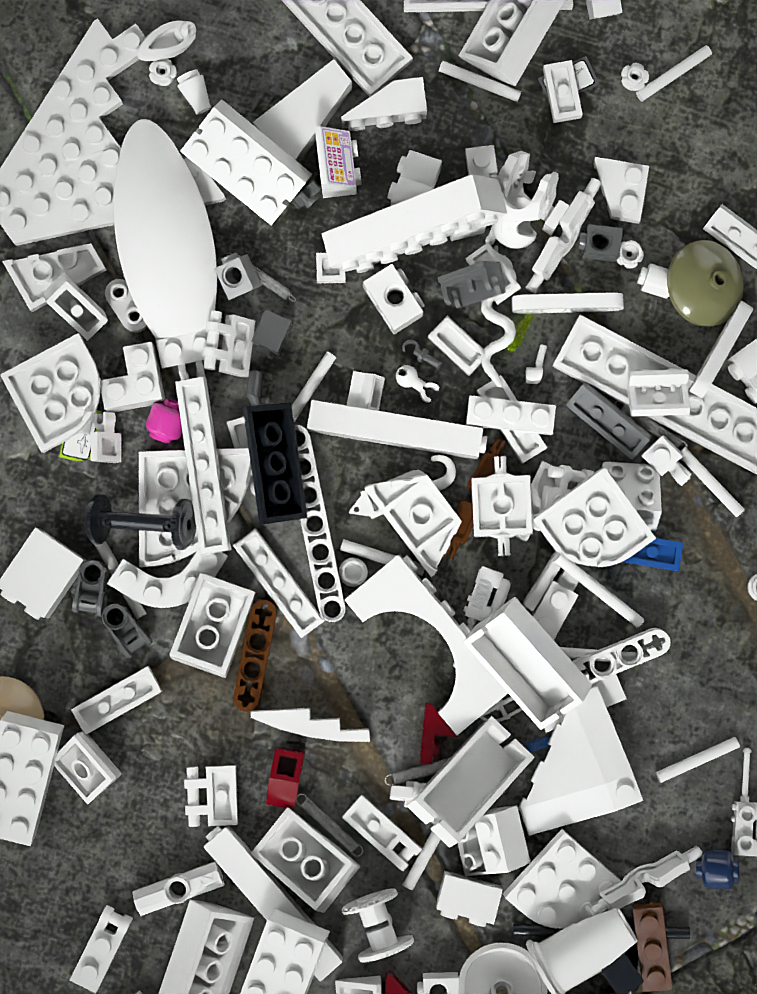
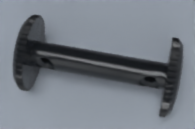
M97 494L89 501L85 511V531L90 541L96 545H101L106 541L108 534H110V529L170 532L175 548L186 550L193 542L196 533L194 508L188 499H180L175 504L172 515L113 512L106 495Z

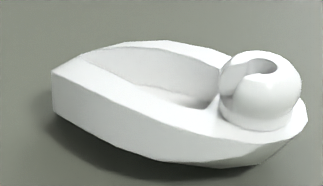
M172 21L159 26L143 39L138 47L137 57L144 61H157L172 58L183 53L196 37L195 24L191 21Z

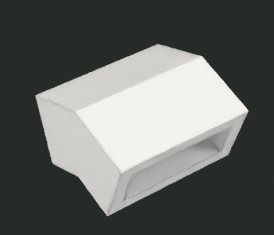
M353 371L347 406L379 411L385 378L376 374Z

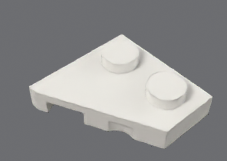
M595 157L593 165L597 169L600 182L602 183L600 187L607 201L610 218L639 224L649 166Z

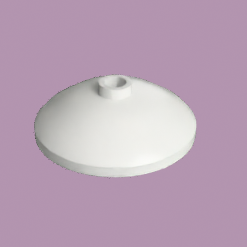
M493 943L479 948L466 960L459 976V994H497L498 990H504L507 994H547L548 988L534 965L529 952L520 946L510 943Z

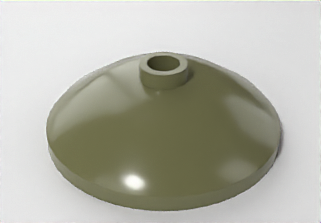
M701 240L687 244L675 254L667 274V288L671 302L678 313L692 324L709 327L724 323L730 319L736 311L739 302L742 301L744 281L741 268L733 254L716 242Z

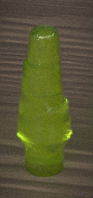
M527 314L515 327L516 334L513 342L505 348L507 351L514 353L516 348L522 345L526 336L525 333L533 320L531 314Z

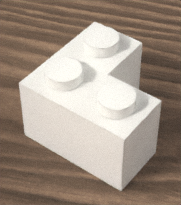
M147 342L123 347L128 375L100 380L104 409L113 413L151 406L156 402L164 403L165 395L154 344Z

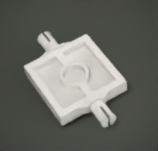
M497 456L494 457L495 474L486 478H472L474 537L490 536L498 539V556H504L503 545L505 547V556H510L509 538L517 535L533 534L530 475L514 476L508 474L506 471V456H501V468L500 458Z

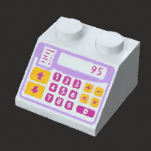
M321 126L315 127L323 198L357 194L356 185H362L360 168H354L353 158L358 157L357 141L351 140L350 131Z

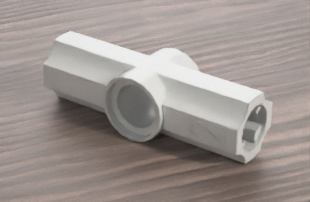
M214 861L184 873L174 874L170 878L134 890L132 893L136 909L140 916L172 904L182 903L189 898L222 887L225 884L220 867ZM175 881L182 882L186 887V893L183 895L173 893L171 889L172 883Z

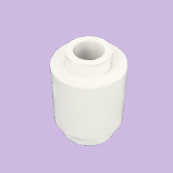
M651 263L648 268L642 267L637 281L638 284L642 285L641 291L665 299L669 296L667 288L668 269Z

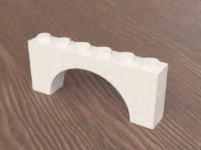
M399 554L349 595L345 601L362 622L383 612L399 611L424 619L441 633L452 652L456 668V678L450 698L439 709L438 713L454 733L458 735L506 696L508 692L463 643L471 632L464 622L459 625L452 617L455 614L453 608L446 600L440 602L434 595L437 591L427 578L421 580L415 571L418 567L408 555L403 558Z

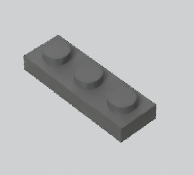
M587 382L583 383L566 404L570 410L632 460L652 437V435Z

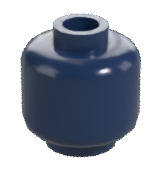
M707 850L703 853L702 860L696 861L697 878H702L706 888L731 889L735 882H739V858H734L733 853L728 850Z

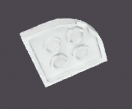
M79 333L0 374L42 453L71 439L82 431L92 419L99 403L101 390L99 372Z
M605 467L596 471L532 518L556 551L561 552L568 560L587 566L605 567L618 564L630 558L656 539Z
M561 829L502 894L532 921L551 928H566L573 923L577 924L591 917L586 910V906L600 900L599 894L621 882V880Z

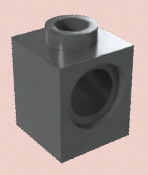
M588 224L585 233L580 232L578 249L583 250L582 258L616 262L620 257L623 228ZM595 237L604 239L606 248H596L592 243V239Z
M265 309L251 340L253 346L257 347L255 351L270 358L272 354L280 356L293 327L292 321Z

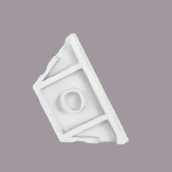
M427 474L366 485L364 489L430 577L434 576L442 556L446 553L453 535L456 534L462 522Z

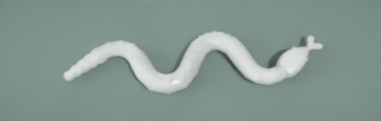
M495 246V252L516 280L517 277L512 262L505 255L499 254L498 246ZM489 298L481 301V311L486 319L502 326L505 334L484 348L481 362L485 373L491 377L498 387H502L503 383L494 366L490 363V358L494 353L505 349L513 342L516 329L512 320L493 310L492 303L494 299Z

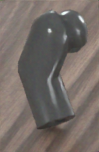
M251 371L248 375L247 396L251 406L271 404L269 397L262 398L261 396L263 374L258 371Z

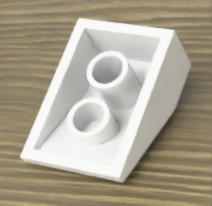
M200 573L171 649V659L226 678L255 592Z
M288 807L250 853L315 911L323 913L361 867L338 846Z

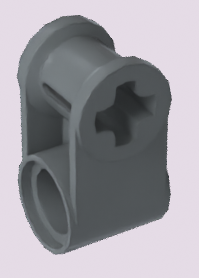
M87 561L80 567L72 604V611L74 613L86 611L96 613L97 616L102 617L103 610L106 607L107 582L109 579V570L103 561ZM92 565H96L101 571V576L97 581H92L88 576V569ZM84 600L93 601L95 603L85 602Z
M114 603L103 610L102 621L113 636L121 652L128 659L132 657V653L146 643L150 645L153 642L145 628L137 621L126 605ZM118 608L123 612L124 619L121 624L111 622L109 614L112 609ZM138 636V639L128 644L129 641Z

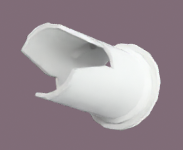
M615 908L586 918L577 924L573 923L540 943L528 940L526 941V946L534 965L551 994H565L566 991L600 973L604 967L614 962L638 940L621 910Z

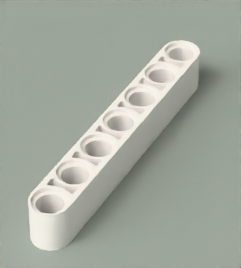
M294 425L295 433H302L306 437L305 443L298 447L299 461L306 460L311 464L310 472L302 475L303 489L312 488L317 492L316 500L311 504L306 503L308 518L300 519L316 599L321 617L329 622H337L344 617L346 607L312 442L308 431L304 427ZM317 516L323 520V527L320 531L312 532L308 530L307 522L311 517ZM319 544L326 545L329 549V555L324 560H316L313 557V549ZM323 573H331L335 578L334 585L329 589L321 588L318 583V579ZM336 601L340 604L341 611L337 617L331 618L325 614L324 607L327 602Z

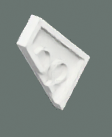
M91 243L57 250V252L36 254L28 256V258L2 261L31 312L48 304L45 301L43 292L63 272L77 286H80L107 270Z

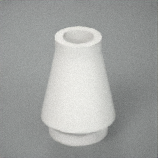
M197 69L177 78L179 82L177 87L193 107L196 115L212 108L209 103L204 76L200 75Z

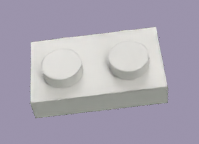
M676 368L631 371L627 386L631 416L689 415L690 401L687 387L689 371Z

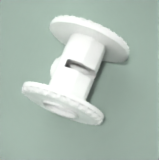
M394 888L365 895L346 904L342 908L344 915L359 912L371 947L358 954L360 962H370L391 956L411 946L414 942L412 935L396 937L392 925V917L385 905V902L398 895L397 890Z

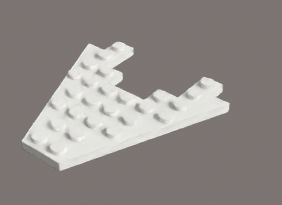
M98 18L94 20L1 166L0 225L16 246L114 225V191L121 148L101 119L123 105L122 100L108 81L139 60L137 50L145 36L137 24H134L112 39ZM188 157L185 158L184 161L196 182L204 205L225 201L224 194L212 177Z

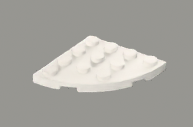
M248 448L217 449L227 523L231 521L238 510L250 481L252 470ZM185 450L139 452V513L172 515L175 504L180 499H188L193 505ZM197 529L193 542L186 550L175 548L170 532L139 530V567H153L173 563L199 550Z

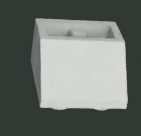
M517 805L487 810L458 843L465 876L507 873L531 863Z

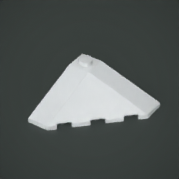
M598 686L591 687L584 701L566 713L562 724H556L548 742L551 745L544 762L539 761L531 778V782L534 783L527 799L523 797L518 808L528 835L615 812L643 801Z

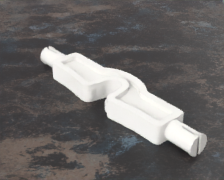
M591 178L584 192H578L572 204L561 218L562 235L560 238L551 236L548 239L541 255L532 268L535 273L525 287L528 291L536 294L543 280L548 281L562 257L573 247L583 222L595 204L593 197L602 185L599 180Z
M694 846L682 854L679 851H675L655 863L645 864L633 869L621 882L599 894L600 900L586 906L589 916H595L607 909L612 910L616 908L619 910L645 897L646 891L642 885L644 882H649L657 887H663L679 875L690 870L689 863L703 856L701 849Z

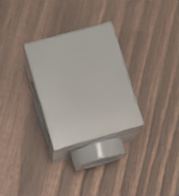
M233 253L221 259L223 265L214 268L228 300L262 286L248 254L238 257L237 253ZM234 267L241 271L242 278L240 282L235 280L232 275Z

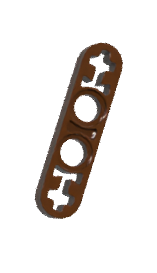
M268 600L257 601L250 611L233 695V702L241 711L255 709L261 698L277 618L276 606ZM263 604L268 605V610L272 611V616L266 617L264 626L270 625L269 632L262 628L252 629L253 622L256 624L260 622V615L256 614V610L262 609ZM262 633L266 637V645L263 649L256 650L251 646L250 638L253 634ZM250 661H255L260 665L261 672L256 678H250L244 672L245 665ZM242 679L249 683H259L258 689L253 686L251 687L250 696L255 697V701L250 702L248 707L243 706V701L239 699V695L245 694L247 685L241 686Z

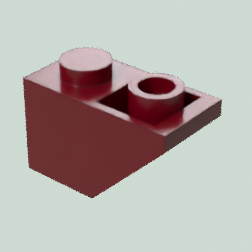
M279 746L275 748L266 798L267 805L295 809L305 751Z

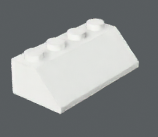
M490 0L461 50L459 57L491 77L516 86L565 0Z
M190 899L159 994H229L254 917L214 903Z

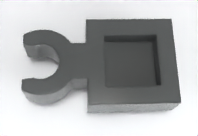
M314 179L311 180L296 194L291 203L297 209L303 205L309 208L319 198L317 193L322 187Z

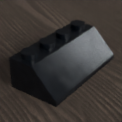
M291 402L244 406L243 414L259 525L308 518Z

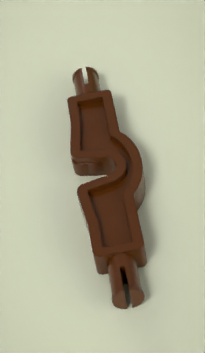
M495 437L489 453L485 452L477 469L467 483L469 490H472V478H486L495 474L494 457H500L507 443L506 441L502 440L496 450L500 438ZM461 500L458 503L455 513L462 522L444 554L447 557L451 547H453L449 558L453 560L459 545L466 543L474 526L473 503L466 502L465 500Z

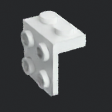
M604 462L602 467L606 468L650 531H656L662 512L660 474L650 464Z

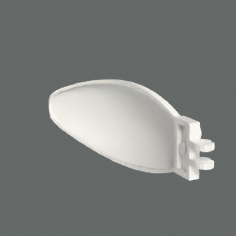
M141 119L129 128L124 138L116 172L114 226L121 267L131 296L143 320L156 338L161 368L178 365L182 381L189 379L185 364L196 362L197 378H206L202 361L205 359L202 357L203 347H206L208 332L205 329L206 322L210 321L211 311H215L217 294V274L214 269L217 267L216 253L210 221L196 182L172 140L156 123L147 119Z

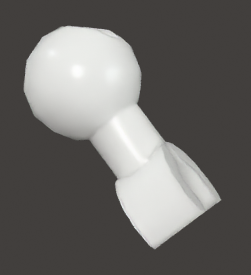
M403 365L396 372L397 383L402 387H413L420 392L421 399L426 403L431 402V399L426 396L423 387L433 388L435 391L439 390L437 384L425 383L418 378L417 370L410 365ZM400 369L405 371V376L399 375Z

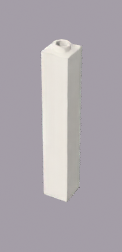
M316 400L311 401L307 424L308 432L471 459H478L479 453H485L487 436H482L483 428Z
M226 825L223 829L217 826L205 836L208 842L204 845V849L266 920L277 909L315 925L268 869L250 854L252 851L229 825ZM328 939L314 973L320 982L343 962V956Z

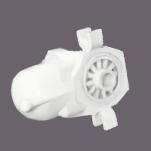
M524 151L510 154L499 175L493 174L489 176V178L499 180L508 213L498 217V222L492 224L490 233L485 239V242H489L490 245L494 244L495 239L509 248L518 249L530 245L537 235L532 229L530 222L542 219L548 215L556 197V186L559 179L556 172L546 174L541 179L532 199L524 193L523 183H532L536 171H527L530 154Z

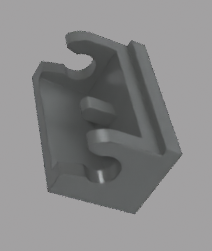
M481 261L437 277L438 283L441 284L445 303L450 305L454 301L456 308H463L506 293L500 262Z

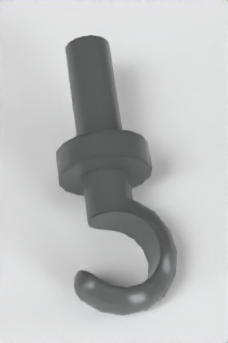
M410 339L403 343V352H405V347L408 344H414L416 348L413 354L418 356L417 360L419 362L426 361L438 369L441 367L442 363L428 355L429 351L424 348L421 351L418 342Z

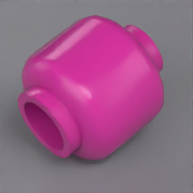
M165 398L164 403L156 402L152 405L146 422V429L150 432V437L165 443H171L172 440H177L181 437L182 425L177 401Z

